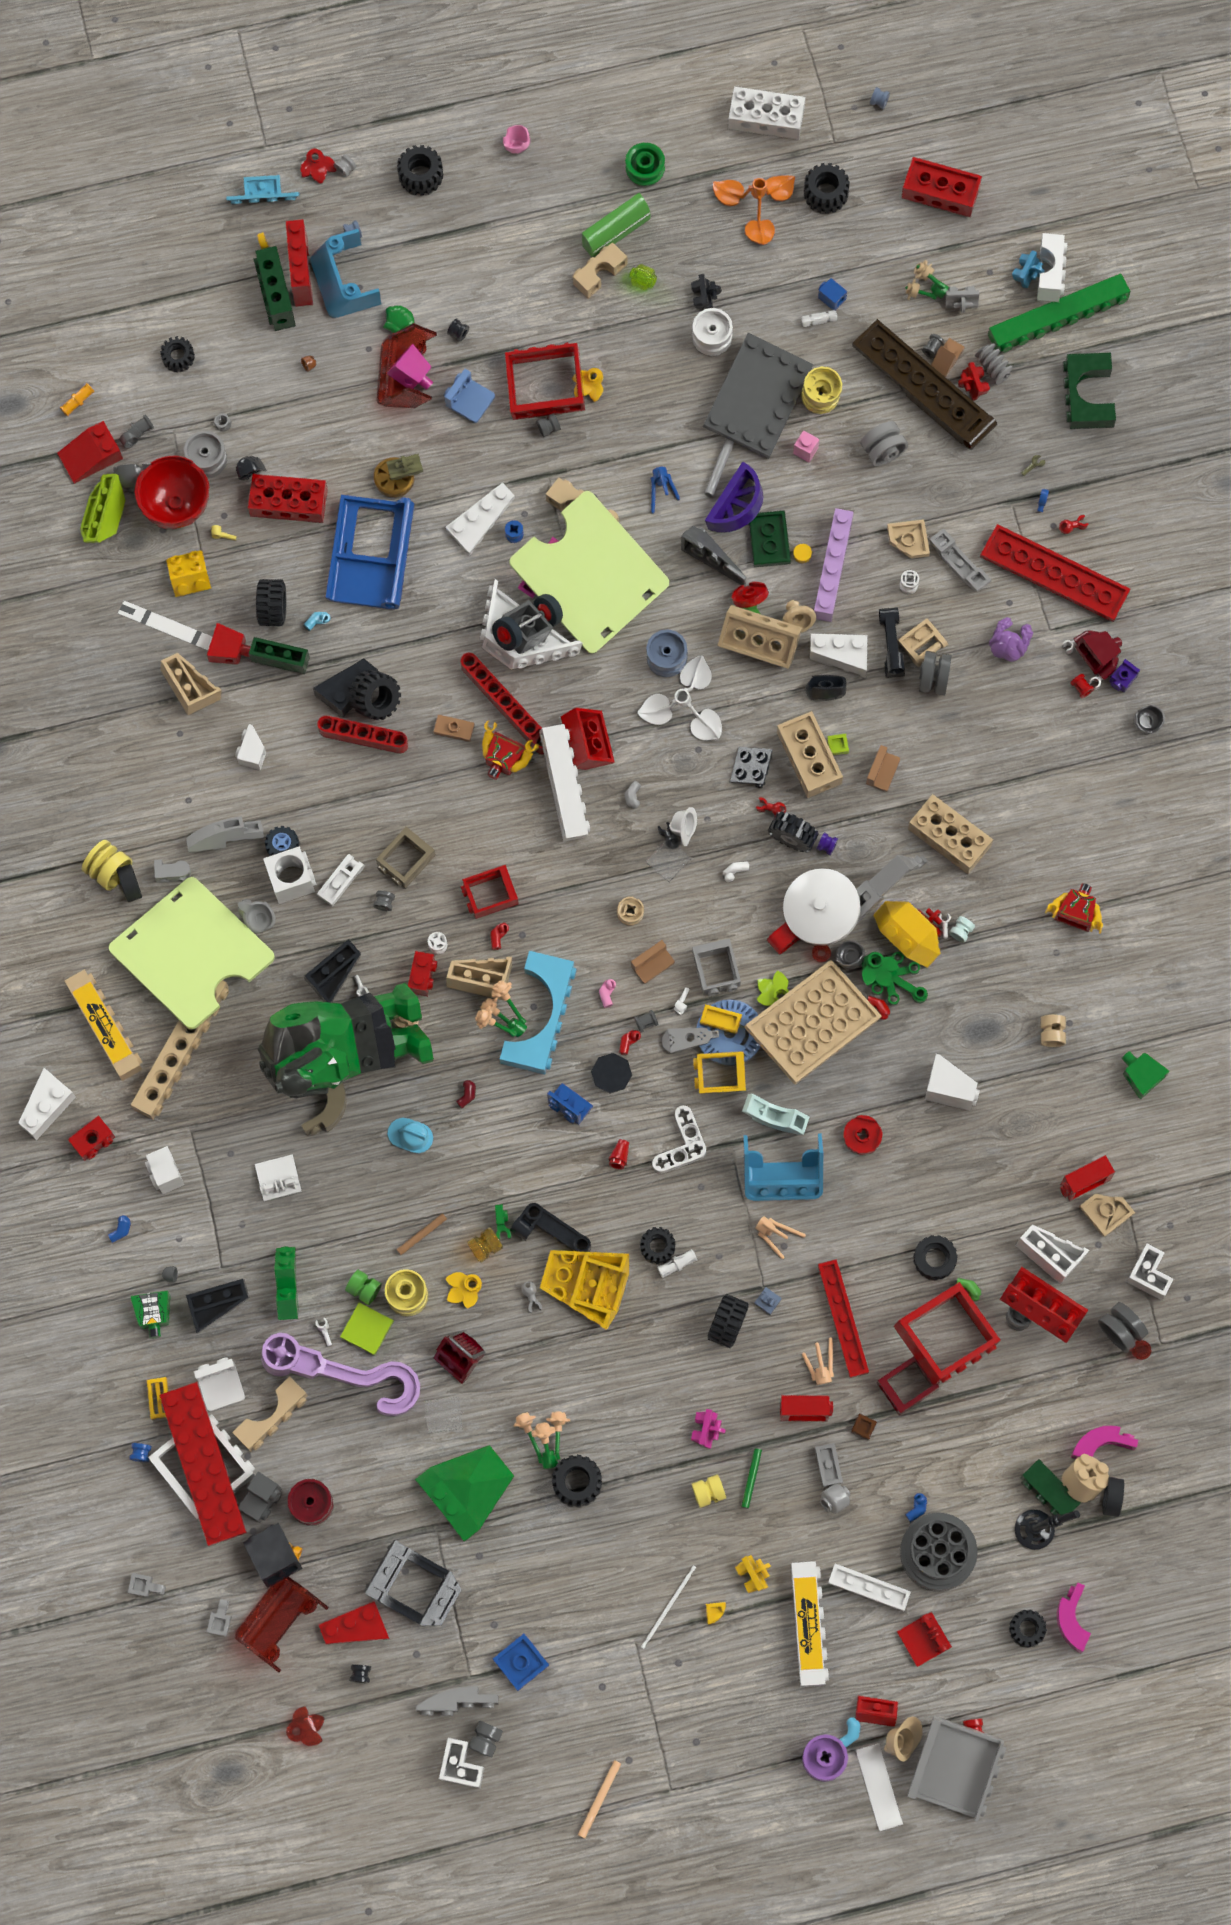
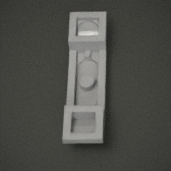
M944 528L929 539L934 549L950 569L974 591L978 592L992 581L980 567L977 568L955 545L956 541Z

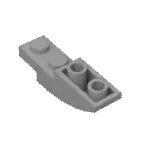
M242 816L209 824L186 837L188 852L226 848L227 841L235 842L238 840L263 838L261 820L243 822Z
M478 1686L460 1687L441 1692L424 1700L416 1706V1711L421 1712L423 1716H433V1712H441V1716H453V1712H458V1704H462V1708H474V1704H482V1708H494V1704H499V1696L479 1694Z

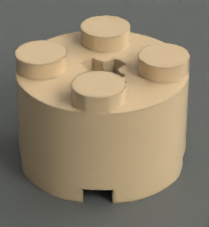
M1082 1454L1064 1471L1062 1475L1063 1486H1067L1068 1494L1077 1501L1088 1502L1089 1500H1094L1108 1485L1109 1468L1105 1463L1100 1462L1094 1457Z

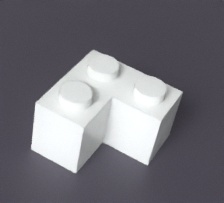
M168 1146L146 1155L148 1161L145 1162L148 1172H152V1175L149 1176L156 1190L160 1189L162 1194H165L184 1185Z
M1146 1244L1127 1283L1163 1300L1173 1281V1278L1156 1270L1164 1252Z
M448 1738L439 1779L480 1789L485 1768L465 1763L469 1746L468 1742Z

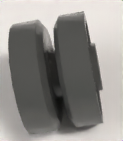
M925 651L924 662L921 664L919 680H921L919 692L929 693L932 682H936L935 694L945 696L952 655L942 653L939 664H935L936 653Z
M1118 1302L1111 1308L1112 1315L1105 1314L1098 1320V1324L1106 1336L1119 1349L1128 1353L1135 1347V1340L1141 1341L1148 1335V1330L1140 1318L1128 1306Z

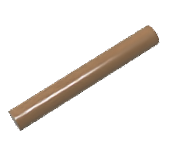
M443 1213L397 1248L400 1255L404 1254L446 1221L445 1215Z

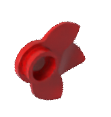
M314 148L307 152L306 160L301 164L300 172L302 177L311 175L317 183L322 184L327 172H336L335 162L331 157L324 156L321 150ZM315 154L319 158L317 160H313L312 155Z

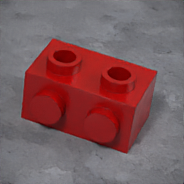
M415 951L408 987L415 995L428 997L429 990L433 988L434 979H432V974L436 972L438 961H435L434 954Z

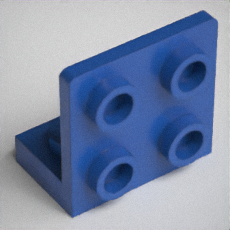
M563 1083L554 1093L551 1091L547 1093L548 1103H550L549 1107L557 1113L559 1111L565 1115L564 1118L572 1124L575 1122L579 1125L593 1108L592 1104Z

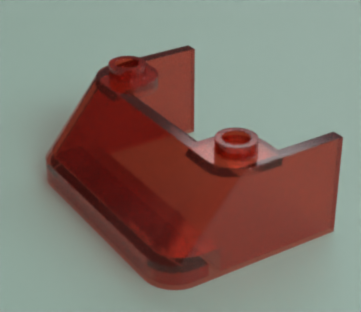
M412 323L383 340L380 350L376 399L379 405L384 407L416 408L432 400V396L419 390H414V388L405 387L387 373L412 344L424 355L426 352V341L437 336V332Z
M288 1576L267 1590L236 1631L235 1639L280 1673L281 1669L274 1664L280 1656V1648L277 1646V1643L300 1613L304 1615L313 1613L317 1605H320L325 1610H328L329 1607Z

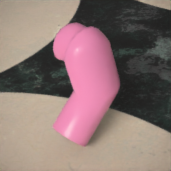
M613 979L606 980L599 989V995L604 1008L613 1005L610 998L611 993L616 987V982Z

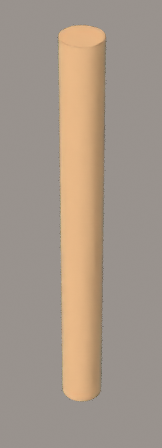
M614 1760L578 1833L580 1837L586 1838L621 1763Z

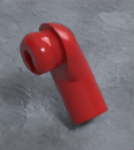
M499 923L491 931L492 950L501 949L500 939L509 931L508 924Z
M631 1030L621 1037L619 1054L628 1055L629 1046L641 1039V1033L638 1030Z

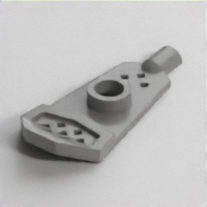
M707 1028L667 1029L662 1037V1045L665 1050L672 1054L707 1044L711 1038L719 1037V1031H709ZM690 1035L694 1036V1040L692 1042L687 1041V1038Z

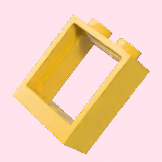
M743 1051L697 1054V1058H693L694 1070H698V1077L694 1078L695 1089H699V1093L746 1091ZM736 1058L737 1085L704 1087L702 1059Z

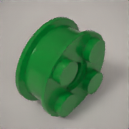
M648 142L638 143L631 147L626 154V174L635 184L649 186L657 183L663 177L665 172V156L663 151L655 144ZM644 162L649 163V164L646 165V166H645V165H642V163H644Z

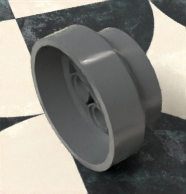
M930 1513L915 1520L906 1530L900 1545V1560L905 1573L915 1584L930 1591H948L958 1587L969 1577L977 1561V1543L972 1531L962 1520L947 1513ZM932 1526H941L942 1534H934L932 1532ZM952 1533H958L961 1536L959 1543L951 1540L950 1535ZM916 1538H925L926 1546L919 1547L916 1544ZM942 1545L945 1548V1554L938 1555L934 1550L935 1546ZM961 1553L964 1556V1562H955L953 1555ZM926 1557L929 1560V1566H920L919 1558ZM939 1565H945L948 1568L947 1575L938 1573L937 1568Z

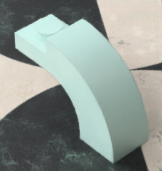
M748 1094L742 1110L743 1113L751 1116L752 1120L799 1135H804L810 1118L796 1109L776 1106L754 1094Z

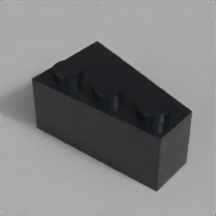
M363 658L313 687L314 695L344 718L352 709L351 704L353 702L349 700L351 696L349 690L353 687L351 685L352 682H355V678L358 675L361 676L362 672H368V670L378 671V669Z
M348 939L304 975V979L323 1002L332 1003L360 959L361 953Z
M239 1279L186 1295L196 1333H200L250 1298L245 1279Z

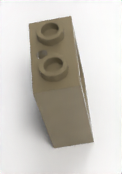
M405 827L376 859L377 869L384 875L389 874L392 877L391 880L400 887L402 885L404 888H407L436 856L435 850L408 827ZM404 839L423 854L405 876L401 875L385 861Z

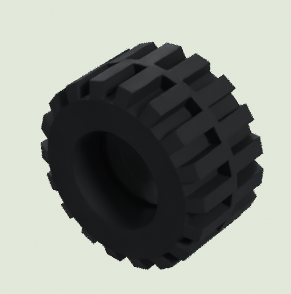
M414 145L413 149L407 148L406 153L402 152L401 158H398L397 165L401 186L406 188L408 193L412 191L413 195L420 193V196H424V193L431 194V190L436 191L438 189L437 185L440 186L442 183L441 179H443L441 157L437 154V151H432L429 146L424 148V145H420V147ZM417 166L429 168V171L422 175H416L411 172Z
M821 163L819 167L816 165L813 167V170L810 169L804 182V199H806L807 205L811 204L812 210L817 209L818 213L825 211V214H829V211L834 213L837 208L840 210L843 204H846L850 181H848L849 177L845 174V170L843 168L840 170L838 165L832 166V163H828V165ZM822 184H830L836 190L824 193L817 187Z
M260 579L257 584L256 617L259 626H283L285 622L286 586L281 579Z
M368 670V672H362L361 676L358 675L355 678L356 681L352 682L351 685L353 687L349 690L351 694L349 700L353 702L351 706L357 713L370 719L384 720L386 716L390 717L392 715V711L395 712L397 710L396 705L400 704L398 699L401 697V693L398 692L400 686L397 685L396 679H393L392 676L377 670ZM377 687H379V695L377 699L372 703V693Z
M725 1294L709 1329L708 1340L731 1348L737 1339L748 1311V1302Z
M577 1454V1456L570 1455L567 1459L563 1458L561 1463L556 1465V1469L552 1474V1485L557 1498L562 1503H566L570 1507L577 1506V1508H580L583 1505H590V1502L596 1500V1497L601 1492L602 1475L594 1461H591L587 1456L582 1457V1455ZM574 1470H581L589 1477L588 1487L581 1492H572L565 1484L566 1476Z

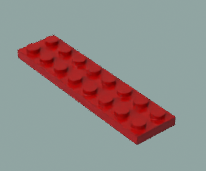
M999 524L996 525L980 554L981 558L1112 622L1115 621L1131 590Z
M198 1382L159 1395L208 1546L210 1547L246 1534L247 1531Z

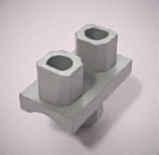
M967 286L965 291H958L956 287H949L948 291H946V309L960 308L961 313H965L966 308H978L979 290H976L974 286Z

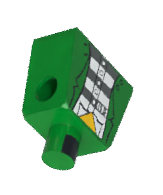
M168 1291L131 1296L138 1325L141 1329H148L150 1339L160 1338V1327L169 1325L171 1296Z

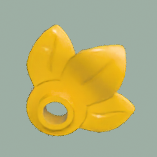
M591 368L588 371L581 370L584 396L589 394L590 398L596 402L603 393V386L601 384L604 378L603 373L598 368ZM575 373V374L573 375V377H572V380H573L575 383H576V373ZM593 374L597 375L595 379H591ZM577 384L574 388L575 397H578Z
M456 1272L446 1277V1281L452 1286L448 1293V1302L455 1304L463 1302L467 1309L476 1304L478 1292L482 1287V1281L477 1275L470 1274L466 1276L462 1272ZM471 1281L476 1283V1286L473 1288L469 1287Z

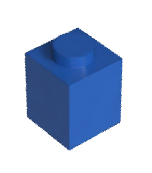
M832 278L827 282L824 281L818 288V299L832 310H836L847 299V290Z

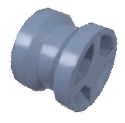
M876 87L871 97L870 105H878L881 109H884L890 92H883L880 88Z
M357 220L353 221L352 224L343 225L344 232L359 229L360 238H362Z

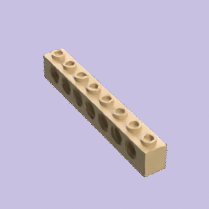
M223 980L217 985L215 990V999L218 1004H220L222 999L225 1000L229 994L228 984ZM219 1009L200 1024L192 1034L186 1033L188 1028L180 1020L178 1021L132 1101L131 1107L133 1110L153 1120L155 1116L160 1115L164 1100L169 1099L171 1096L172 1086L180 1080L184 1065L187 1066L192 1058V1051L199 1047L200 1037L203 1032L206 1033L211 1024L209 1021L212 1016L215 1017ZM179 1044H187L184 1050H177ZM170 1060H177L175 1066H167ZM166 1076L167 1081L165 1083H158L160 1077ZM157 1093L158 1097L155 1100H149V1095Z

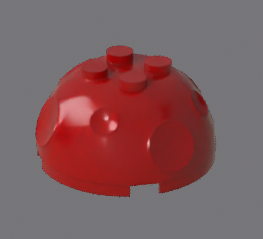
M165 456L152 461L144 471H141L135 485V498L139 509L149 521L164 529H177L193 524L203 514L208 504L210 486L203 470L192 460L182 456Z

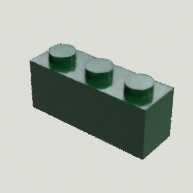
M253 637L249 651L251 662L304 675L310 659L307 649Z
M1040 1459L1020 1477L1023 1480L1021 1482L1028 1491L1032 1490L1037 1495L1035 1498L1043 1506L1046 1504L1051 1509L1049 1512L1052 1516L1072 1512L1082 1503L1068 1494V1488L1063 1486V1483Z

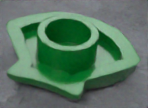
M400 305L386 308L384 329L398 336L400 332L415 327L414 316L407 308Z

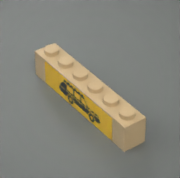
M84 969L66 979V985L121 1080L124 1081L142 1070L140 1064L143 1062L138 1053L133 1054L130 1048L134 1046L128 1037H123L121 1032L124 1029L120 1022H115L112 1018L115 1013L111 1006H105L103 1000L106 998L101 989L96 990L94 984L97 982L91 973L87 974Z

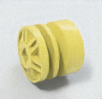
M822 366L811 370L805 377L801 394L805 407L817 414L832 411L838 404L841 395V377L835 370L829 367Z
M102 840L89 852L82 864L81 870L85 874H89L90 878H97V883L107 891H110L120 884L117 869L129 864L132 865V859L122 851L117 852L116 846L111 845L108 840Z

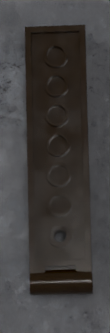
M878 319L852 343V347L905 391L907 398L969 450L976 447L997 426V421L991 415L985 412Z

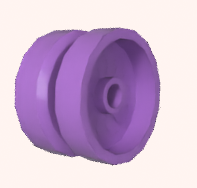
M826 1734L816 1736L809 1741L803 1751L802 1761L804 1769L809 1776L817 1781H832L839 1777L847 1766V1749L842 1741L835 1736ZM822 1755L828 1756V1762L821 1761Z

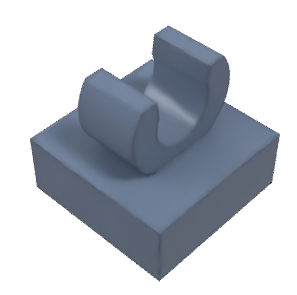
M765 1287L754 1304L771 1315L782 1298Z

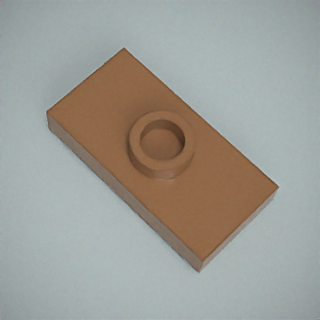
M438 715L433 732L436 735L470 742L475 723Z

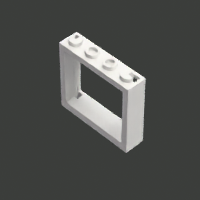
M211 1414L209 1418L215 1435L245 1471L242 1476L231 1484L235 1493L255 1477V1474L252 1472L255 1468L249 1460L244 1462L240 1457L243 1454L237 1445L232 1447L228 1442L231 1439L224 1429L220 1431L216 1425L219 1422ZM172 1438L148 1458L195 1518L200 1521L194 1501L160 1459V1457L175 1446L174 1439Z

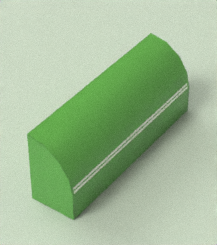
M640 192L582 232V246L591 257H596L604 246H609L612 242L616 244L651 219L648 204Z

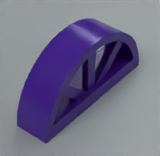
M743 461L706 517L705 523L708 530L714 532L736 531L748 525L759 513L763 503V489L756 472ZM749 478L755 483L754 486L743 489ZM754 493L750 504L736 499ZM732 504L745 510L734 516ZM728 513L729 518L723 519Z

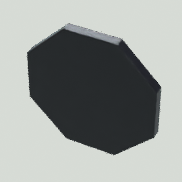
M615 1053L598 1057L591 1070L595 1086L609 1094L624 1090L632 1077L628 1060Z

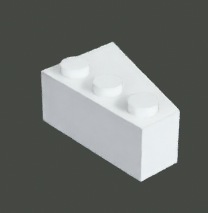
M811 634L810 659L866 678L867 635Z
M1031 1225L1015 1245L1059 1284L1068 1277L1089 1252V1249L1080 1248L1072 1244L1071 1241L1062 1240L1056 1237L1055 1234Z

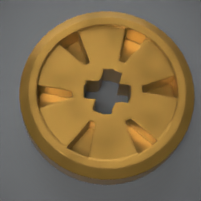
M399 457L384 459L376 466L374 471L375 486L380 493L387 497L403 496L411 490L414 484L415 477L413 475L391 481L386 462L399 459Z

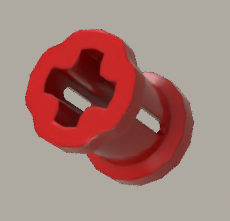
M1083 673L1070 682V685L1074 686L1080 693L1081 699L1087 697L1095 689L1085 680Z

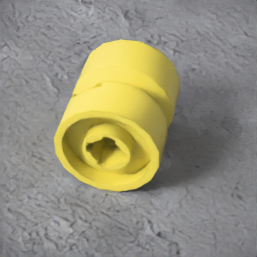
M718 1474L708 1477L706 1482L700 1480L691 1483L699 1508L710 1505L712 1500L719 1502L726 1499Z

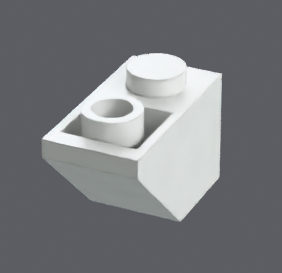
M249 724L247 730L244 729L241 740L243 742L241 747L238 746L235 756L239 765L261 770L266 751L253 725Z

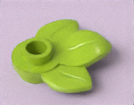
M776 971L773 980H757L758 989L762 993L758 996L757 1001L764 1006H771L779 1000L777 997L779 994L785 995L789 992L787 989L788 979L780 971Z

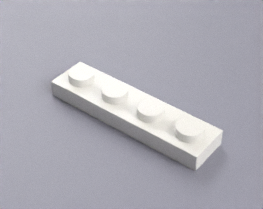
M838 1564L834 1565L828 1584L901 1611H905L911 1591Z

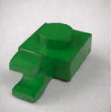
M503 1204L495 1205L497 1240H500L502 1232H506L508 1239H511V1232L505 1227V1222L508 1221V1211L503 1209Z

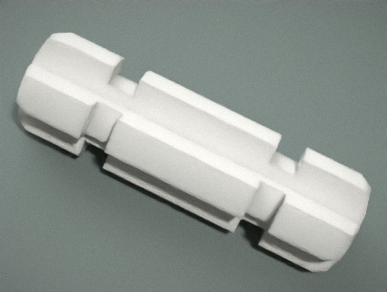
M831 310L828 313L812 314L811 317L809 315L803 316L801 318L803 327L811 326L810 324L827 323L828 320L830 322L836 321L837 313L835 310Z

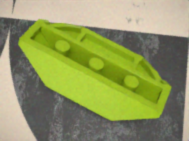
M117 474L102 475L101 481L95 486L89 496L80 527L83 542L99 543L117 533L126 501L119 475Z

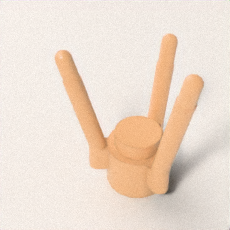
M763 1216L755 1228L759 1231L758 1236L763 1238L781 1259H784L783 1254L766 1235L771 1236L774 1232L784 1239H788V1236L776 1229V1226L803 1238L806 1235L778 1223L772 1218L768 1219Z
M832 1337L829 1338L828 1369L823 1365L819 1343H815L819 1368L815 1369L816 1373L806 1353H802L811 1373L812 1381H816L817 1385L831 1383V1377H834Z

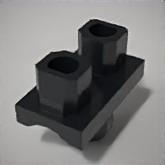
M700 274L698 280L691 282L694 294L701 292V296L693 298L695 308H713L712 300H716L717 295L722 292L721 286L716 285L715 281L710 282L709 279H705L704 274Z

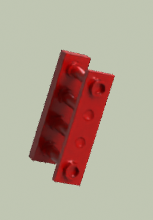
M1023 1267L1020 1268L1011 1284L1008 1285L999 1299L1066 1344L1088 1312V1309Z

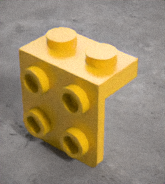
M191 551L187 554L172 556L166 560L175 597L211 589L202 551Z

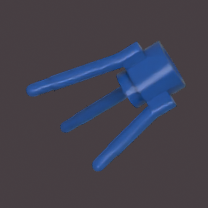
M662 466L653 469V477L650 478L652 483L651 513L653 514L655 513L656 483L658 486H663L666 496L669 495L666 485L669 483L676 499L680 500L671 475L668 474L667 468Z

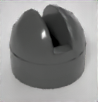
M166 1267L162 1271L163 1279L167 1282H176L178 1277L177 1267Z

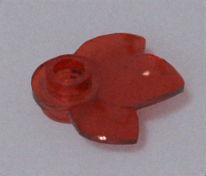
M306 1706L300 1707L293 1713L292 1722L287 1726V1737L294 1742L301 1741L306 1746L318 1745L323 1740L317 1732L323 1726L325 1718L317 1714L309 1715ZM295 1728L300 1729L299 1735L293 1734Z

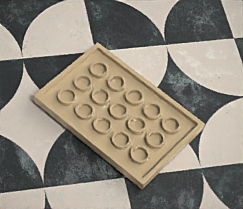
M830 960L747 1023L744 1028L793 1084L796 1085L880 1020L882 1016L838 966Z

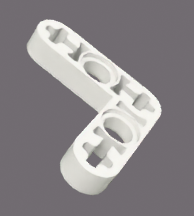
M680 1106L675 1111V1120L685 1145L655 1156L652 1166L657 1173L662 1174L701 1160L706 1155L705 1143L693 1113L688 1106ZM680 1111L688 1113L687 1121L689 1124L685 1125L683 1117H678L680 1116ZM686 1129H695L696 1135L692 1138L685 1135ZM695 1146L703 1149L700 1155H697L695 1152L690 1154L691 1158L688 1159L686 1149H689V1152L694 1151ZM681 1152L684 1154L685 1159L682 1162H676L674 1155ZM667 1156H671L672 1166H670V1162L665 1163L662 1169L660 1166H656L658 1160L665 1162L668 1161Z

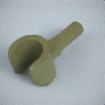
M1033 456L1032 463L1021 474L1025 476L1036 466H1044L1046 461L1041 460L1037 463L1041 456Z

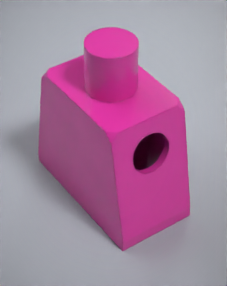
M413 344L400 356L387 373L410 390L418 384L427 390L433 383L426 376L431 369V365Z

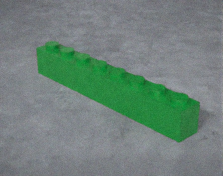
M1120 273L1059 299V302L1052 301L989 327L988 337L991 343L996 345L995 350L999 349L1000 352L1005 353L1017 345H1025L1031 339L1042 338L1048 332H1056L1065 325H1073L1082 318H1090L1099 311H1107L1111 306L1124 304L1129 299L1131 291Z

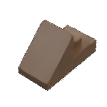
M949 338L944 346H940L931 365L946 377L963 353L965 347Z

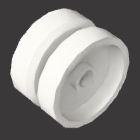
M709 308L699 312L694 318L692 325L694 346L705 355L714 356L722 354L731 345L732 320L727 313L716 308Z

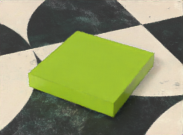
M359 1302L340 1338L375 1356L394 1320Z

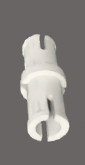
M691 1249L678 1257H672V1260L657 1268L661 1277L664 1278L677 1270H683V1267L697 1261V1257Z

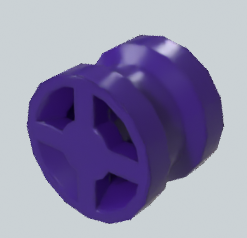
M824 832L817 850H824L831 856L838 838L829 837Z

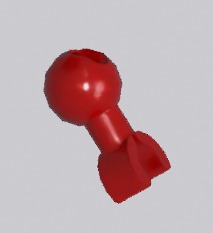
M1080 515L1077 520L1072 522L1070 520L1061 521L1059 530L1063 534H1069L1074 528L1084 530L1089 524L1079 523L1085 517V515Z
M759 798V801L765 805L762 807L756 806L758 812L768 810L772 811L775 815L777 812L785 810L784 813H786L787 808L782 802L771 804L767 803L765 798Z

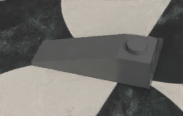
M692 526L682 534V551L738 584L746 585V576L706 530L701 527Z

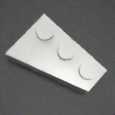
M43 1068L19 1124L37 1140L76 1097L70 1089Z

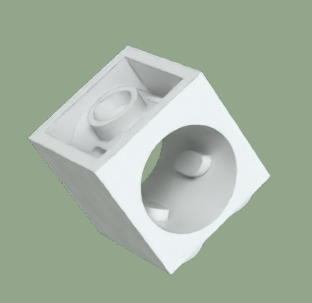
M300 846L263 858L279 904L315 892L313 886L317 884L312 869H308L311 867L306 852H301ZM294 866L303 870L300 879L293 883H285L279 880L280 873L288 867Z

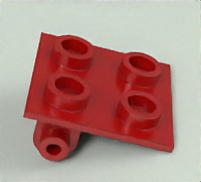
M932 1612L923 1615L918 1620L897 1631L917 1667L952 1648Z

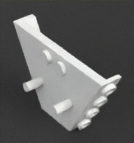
M496 579L493 586L489 585L487 596L490 597V600L486 601L485 611H488V614H484L482 625L485 626V629H482L480 640H483L482 648L512 670L516 668L521 669L533 664L539 665L546 661H556L568 656L574 657L580 653L583 644L580 640L570 642L553 629L545 641L522 654H518L515 649L507 651L501 648L494 639L492 626L505 613L520 605L497 589L498 581Z

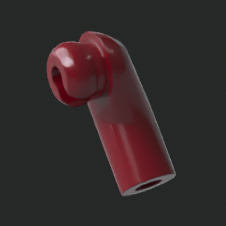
M470 1080L463 1082L464 1095L456 1101L461 1109L473 1101L476 1096V1085Z

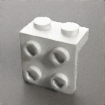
M222 1358L217 1360V1364L211 1366L205 1364L199 1366L198 1370L194 1371L208 1411H214L245 1399L239 1375L232 1359Z

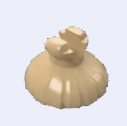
M794 600L787 603L786 610L788 611L782 618L783 622L802 627L801 633L813 626L816 621V614L812 608L799 606V602Z

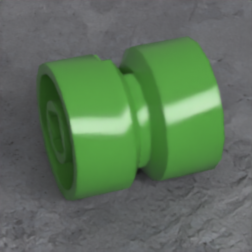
M358 1269L350 1278L345 1291L354 1297L358 1295L359 1300L370 1305L379 1293L382 1283L374 1278L368 1279V1275Z

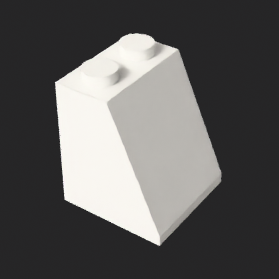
M936 1054L925 1100L970 1111L972 1105L976 1106L980 1090L976 1089L977 1082L944 1057Z

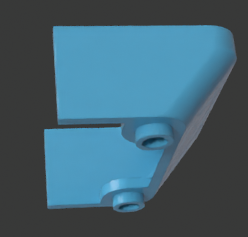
M359 229L328 238L310 258L327 313L333 318L342 317L382 304L379 288L361 293L359 287L354 283L343 285L333 255L344 250L362 245Z
M822 1133L818 1134V1149L805 1151L802 1155V1162L763 1163V1156L760 1152L748 1151V1137L743 1135L745 1196L749 1200L817 1199L822 1196Z

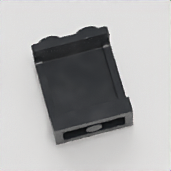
M279 1523L268 1526L264 1531L250 1536L243 1542L267 1588L303 1569Z

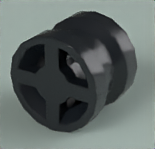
M456 318L450 324L447 334L455 336L456 340L461 342L466 337L469 326L462 324Z
M352 1664L351 1670L353 1672L352 1676H350V1681L370 1683L368 1674L371 1671V1666Z

